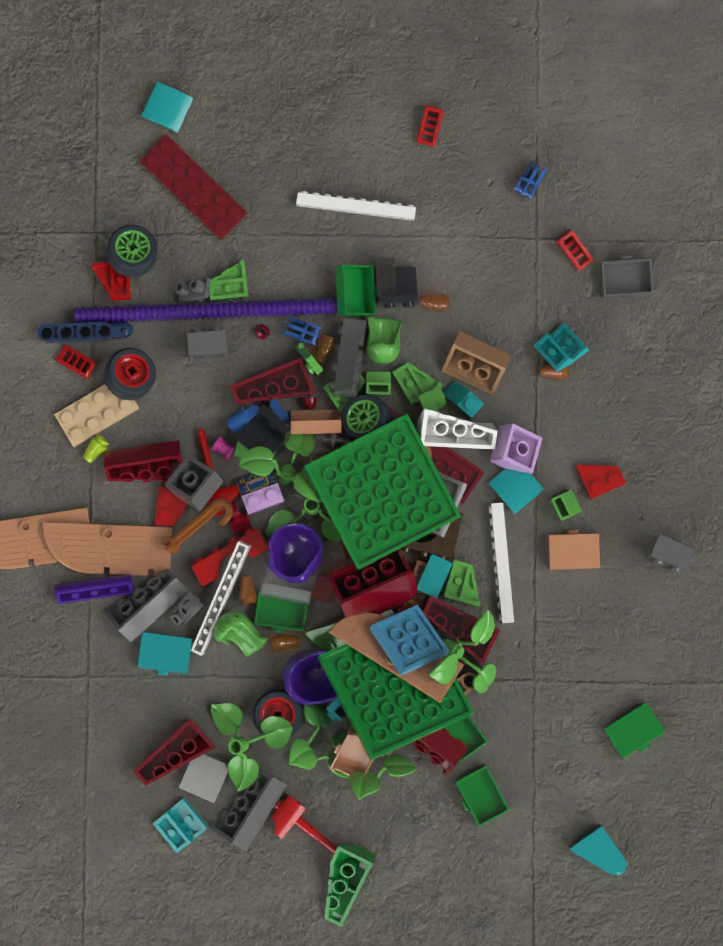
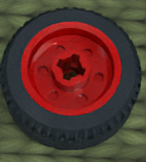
M124 348L115 352L104 369V380L107 388L114 396L122 400L130 401L142 398L149 392L156 379V368L152 359L143 351L135 348Z
M275 689L264 693L256 701L252 714L253 722L261 735L264 734L261 729V723L266 718L275 716L276 711H280L281 717L291 723L293 728L291 736H293L303 722L304 712L302 705L294 701L286 690Z

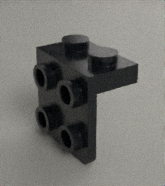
M415 267L380 268L378 270L380 306H384V309H393L395 306L403 305V308H413L414 305H418Z
M263 404L258 408L257 418L240 431L236 439L248 451L254 447H265L270 449L273 454L289 441L291 429L285 421H281L277 417L273 409L267 408Z

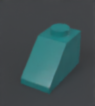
M456 380L443 393L470 420L484 405L471 391Z

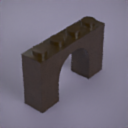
M460 513L461 518L450 523L444 537L435 534L430 540L423 543L414 541L400 548L401 551L410 553L411 550L418 551V555L429 557V554H433L446 561L448 558H454L463 513Z

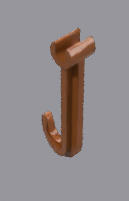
M216 499L174 535L164 537L161 544L166 546L165 550L172 554L177 553L180 549V544L222 509H226V514L219 521V524L224 526L233 514L231 504L227 500Z

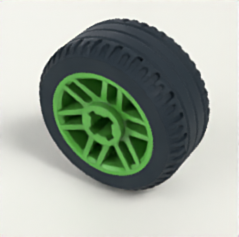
M137 225L120 227L112 233L108 240L107 260L118 274L126 277L144 275L152 269L156 262L157 242L146 228Z
M361 394L355 398L353 397L344 406L341 415L343 432L352 441L393 421L390 407L381 398L372 394Z

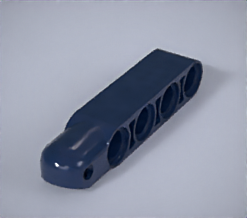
M125 322L44 324L38 329V336L45 343L101 342L111 339H125L133 335V326ZM103 327L110 329L107 336L100 335V330ZM84 328H89L91 331L87 337L81 336V331ZM46 329L52 330V336L47 339L43 338V332ZM64 329H71V335L68 338L62 337Z

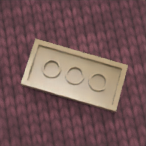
M105 384L54 415L75 448L140 408L135 400H122L114 396Z

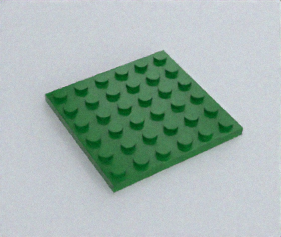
M408 414L304 466L357 570L461 518Z
M348 644L318 656L370 761L474 714L457 679L454 680L441 703H439Z

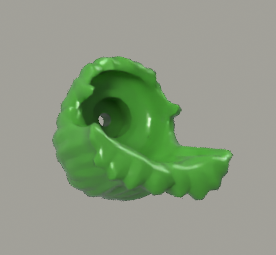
M367 318L369 326L366 344L367 356L377 364L393 362L400 352V328L403 321L393 318Z
M236 610L223 614L216 621L213 628L214 637L217 641L230 645L227 639L233 641L246 657L259 651L268 641L267 637H262L244 613Z

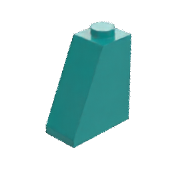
M601 825L569 846L572 852L612 876L615 874L619 876L627 870L625 867L628 866V863Z

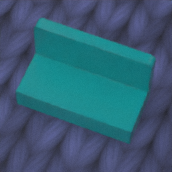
M431 555L417 585V590L438 598L453 563Z

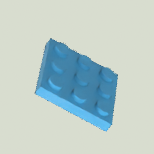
M418 605L375 623L370 627V631L401 676L437 660L449 652Z

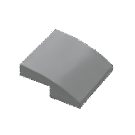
M203 754L190 761L179 788L215 803L227 776L228 764Z

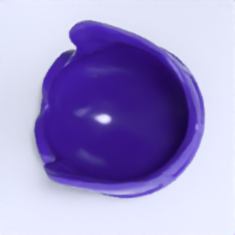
M287 524L278 528L269 539L267 567L279 579H284L289 583L307 582L309 576L319 567L323 557L322 541L314 529L304 524Z
M321 648L300 651L288 660L283 675L284 686L289 696L297 703L313 705L338 698L318 659L319 655L327 651Z

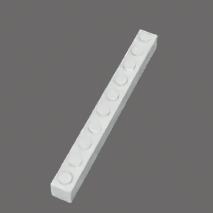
M306 191L298 192L296 206L410 221L415 219L416 207L414 205L402 206L400 203H395V205L390 204V202L378 203L377 200H371L370 202L366 199L355 200L353 197L346 199L343 196L331 197L329 194L322 196L319 193L307 194L308 192Z
M492 503L489 506V514L492 515L490 526H493L491 537H494L492 549H495L493 560L496 561V566H494V572L497 573L495 583L498 585L496 594L500 601L497 602L498 609L501 612L499 614V621L501 623H513L514 615L503 503Z
M241 540L238 541L192 646L191 651L201 656L206 651L213 635L214 625L223 612L251 545Z

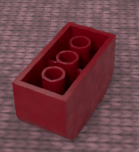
M401 549L359 570L352 563L327 575L345 617L364 613L382 614L406 603L417 592L413 572Z

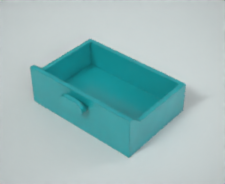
M143 632L138 668L155 670L157 675L168 676L169 672L188 675L193 639Z

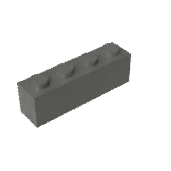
M344 318L343 324H339L338 335H341V341L336 344V353L339 355L338 361L334 360L333 372H336L335 379L331 380L330 390H333L334 397L353 399V397L355 398L358 395L367 331V321Z
M166 569L147 581V586L143 588L138 587L132 591L133 595L126 599L121 598L116 602V606L111 609L107 607L103 611L115 627L132 642L188 590L169 569Z
M261 769L255 782L246 788L243 795H238L235 798V804L229 810H225L221 814L222 818L217 823L214 822L210 828L233 845L247 851L287 787V784Z

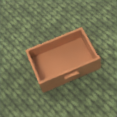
M338 409L291 410V434L341 433V414Z
M569 529L567 533L548 534L550 570L600 568L598 532L579 533V529Z
M352 724L342 743H338L334 750L336 754L329 770H338L348 776L354 771L367 773L374 759L370 761Z

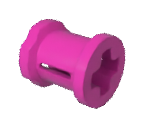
M220 436L211 450L217 451L225 457L224 460L228 461L236 450V446H231Z

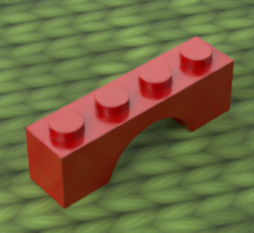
M253 527L243 533L245 536L240 539L235 537L226 542L228 546L222 549L220 546L210 551L211 555L204 559L201 556L193 561L194 565L191 568L202 587L220 578V565L228 555L234 552L238 541L241 540L251 545L248 555L252 558L269 550V546L258 528L256 530Z

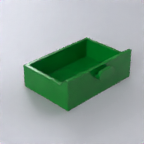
M373 265L336 266L338 316L368 317L376 315L375 296H377V285H374Z
M259 590L254 625L273 627V631L283 633L284 629L304 632L309 597Z
M647 702L604 728L605 733L621 759H624L638 749L640 752L650 747L649 742L665 733Z
M470 717L445 727L452 737L463 741L468 748L460 759V763L488 742Z
M486 765L455 781L464 798L461 801L466 811H471L479 827L510 811Z

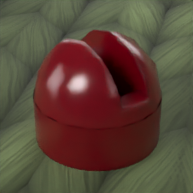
M260 324L255 328L254 333L259 340H265L269 337L270 330L266 325ZM259 328L266 332L265 336L258 331Z
M302 397L303 407L307 410H313L317 406V397Z

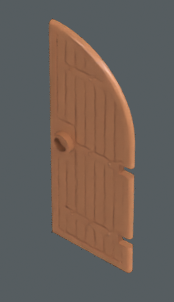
M88 508L0 521V569L29 567L28 559H34L35 566L59 562L46 545L42 522L90 524Z
M42 522L43 536L48 549L61 564L74 571L87 574H104V567H110V575L131 574L134 576H148V569H154V576H157L166 569L170 570L171 553L165 550L166 546L161 544V541L164 537L172 536L171 527Z
M364 613L345 617L330 629V634L441 703L464 664L458 662L457 673L447 684H441L429 676L434 668L444 659L442 657L401 676L370 631L371 625L388 618L380 614Z

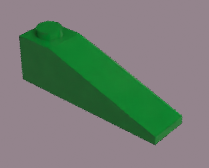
M338 845L330 862L324 919L342 927L377 854L361 846Z

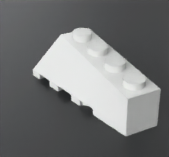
M426 408L423 409L417 422L416 431L424 446L495 449L497 430L493 423L469 422Z

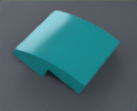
M156 82L141 117L178 133L193 98L167 85Z
M565 323L558 327L551 335L546 333L533 345L557 372L569 366L589 351L585 344Z
M504 469L489 482L491 488L514 514L544 491L532 474Z
M185 797L153 823L176 853L180 852L209 828Z

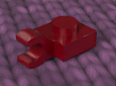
M236 502L232 503L233 517H231L229 523L234 535H238L252 528L246 511L240 513Z

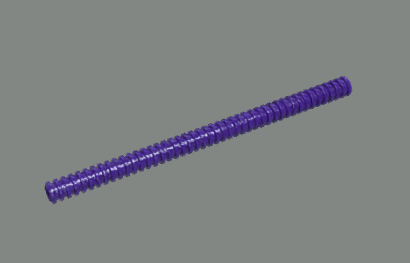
M332 297V299L326 298V300H323V298H320V300H317V298L305 300L304 298L301 301L299 299H296V301H293V299L281 301L279 299L278 301L272 300V302H269V300H266V302L255 300V302L249 301L248 303L246 301H243V303L239 301L237 303L233 301L228 303L225 301V303L219 302V304H216V302H213V304L201 302V304L195 303V305H192V303H189V305H186V303H183V305L171 303L169 306L168 304H165V306H162V304H159V306L147 304V306L141 305V307H138V305H135V307H132V305L120 307L118 305L117 307L111 306V308L105 306V308L94 306L93 308L87 307V309L85 307H81V309L76 307L74 309V319L76 323L106 321L107 323L109 321H112V323L118 321L120 323L123 320L124 322H127V320H130V322H133V320L145 322V320L151 321V319L157 321V319H160V321L172 319L173 321L176 318L178 320H181V318L184 320L187 318L198 320V318L204 319L205 317L207 319H210V317L222 319V317L228 318L229 316L231 318H234V316H237V318H240V316L252 318V316L258 317V315H261V317H264V315L276 317V315L282 316V314H285V316H288V314H291V316L303 314L305 316L306 314L312 315V313H315V315L327 313L329 315L330 313L336 314L338 307L335 297Z

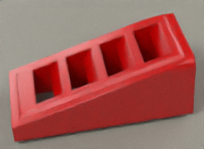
M425 105L416 143L435 147L444 109ZM432 112L439 115L437 118L427 115V113ZM426 119L436 121L437 123L436 125L425 123ZM424 127H428V128L435 129V131H434V133H433V132L425 131V130H423V129H424ZM422 134L432 136L433 140L421 138Z
M572 229L567 230L554 240L579 272L594 261ZM569 237L572 239L568 243L564 244V241ZM575 243L577 246L569 251L568 248ZM580 249L582 252L574 257L573 254ZM585 255L586 258L582 262L578 263L577 260H579L581 257Z
M66 344L55 360L89 380L98 365L97 362ZM67 351H70L71 353L67 360L63 361L62 359ZM75 354L77 357L73 364L70 365L69 362ZM80 358H81V359H83V361H82L81 365L79 366V368L77 369V368H75V366L77 365V363L79 362V360H80ZM86 362L90 363L85 372H82Z

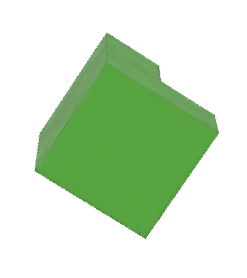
M367 372L366 394L390 397L391 372Z
M440 386L418 396L422 409L426 408L439 412L438 409L447 405Z
M572 490L549 500L559 522L582 512Z

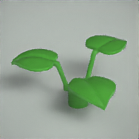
M290 431V438L285 443L287 449L294 451L290 464L282 466L281 469H279L277 461L272 459L271 450L265 447H254L242 457L239 467L258 476H267L273 471L275 466L280 484L287 486L294 482V487L300 494L311 500L322 502L307 472L304 475L302 473L295 475L293 467L298 453L308 456L314 451L316 445L314 434H291Z
M309 498L304 502L305 509L302 510L296 519H294L293 513L288 510L275 512L270 518L265 534L271 537L278 528L287 524H297L296 522L305 513L309 515L319 513L325 519L321 526L323 535L331 541H342L330 516L328 515L327 517L320 510L318 501Z
M485 609L483 615L473 626L470 634L473 642L461 641L459 639L455 642L449 638L444 640V644L449 652L429 674L431 678L441 684L449 683L456 675L458 659H461L479 673L473 679L474 690L478 693H485L488 690V687L495 679L496 666L492 663H487L481 670L463 657L464 648L462 645H478L479 642L485 644L494 632L495 622L489 610Z
M233 703L211 705L212 718L218 730L224 735H232L234 733L228 744V749L237 756L230 760L228 772L235 784L236 790H244L257 779L259 766L256 760L247 759V755L243 752L248 749L250 743L264 737L270 747L275 749L284 747L291 737L292 725L285 718L271 716L261 723V729L264 734L250 740L244 737L237 738L239 732L238 725L243 720L240 708Z
M321 703L304 705V716L309 723L316 725V729L307 742L303 739H297L293 742L289 753V765L313 769L318 760L328 759L327 766L330 769L336 754L334 753L335 749L330 751V755L326 754L316 757L314 749L309 747L321 726H329L330 717L327 716L328 711ZM331 770L336 775L349 779L348 775L338 770Z
M347 732L336 733L331 737L335 748L338 743H342ZM392 754L383 759L385 766L380 769L376 776L371 772L354 771L349 775V784L354 794L361 800L380 789L381 782L379 777L383 771L387 770L389 775L401 777L413 773L416 770L415 765L403 756Z

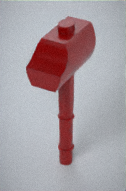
M198 430V442L200 443L204 465L214 470L205 430ZM238 485L218 488L203 509L216 499L227 500L230 504L234 503L240 497ZM226 509L219 511L215 517L225 515Z
M289 794L283 802L279 800L274 806L276 810L271 815L275 822L274 834L283 839L295 824L333 854L335 853L337 846L301 817L306 807Z

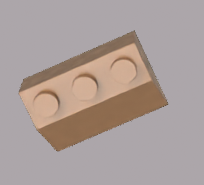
M459 332L441 372L493 395L512 355L463 332Z

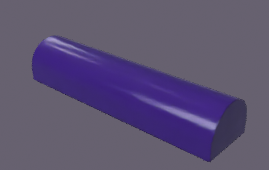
M127 574L54 585L57 603L63 604L133 594L134 587L132 575Z

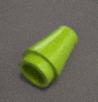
M97 434L95 437H92L82 457L89 463H92L108 449L109 442Z

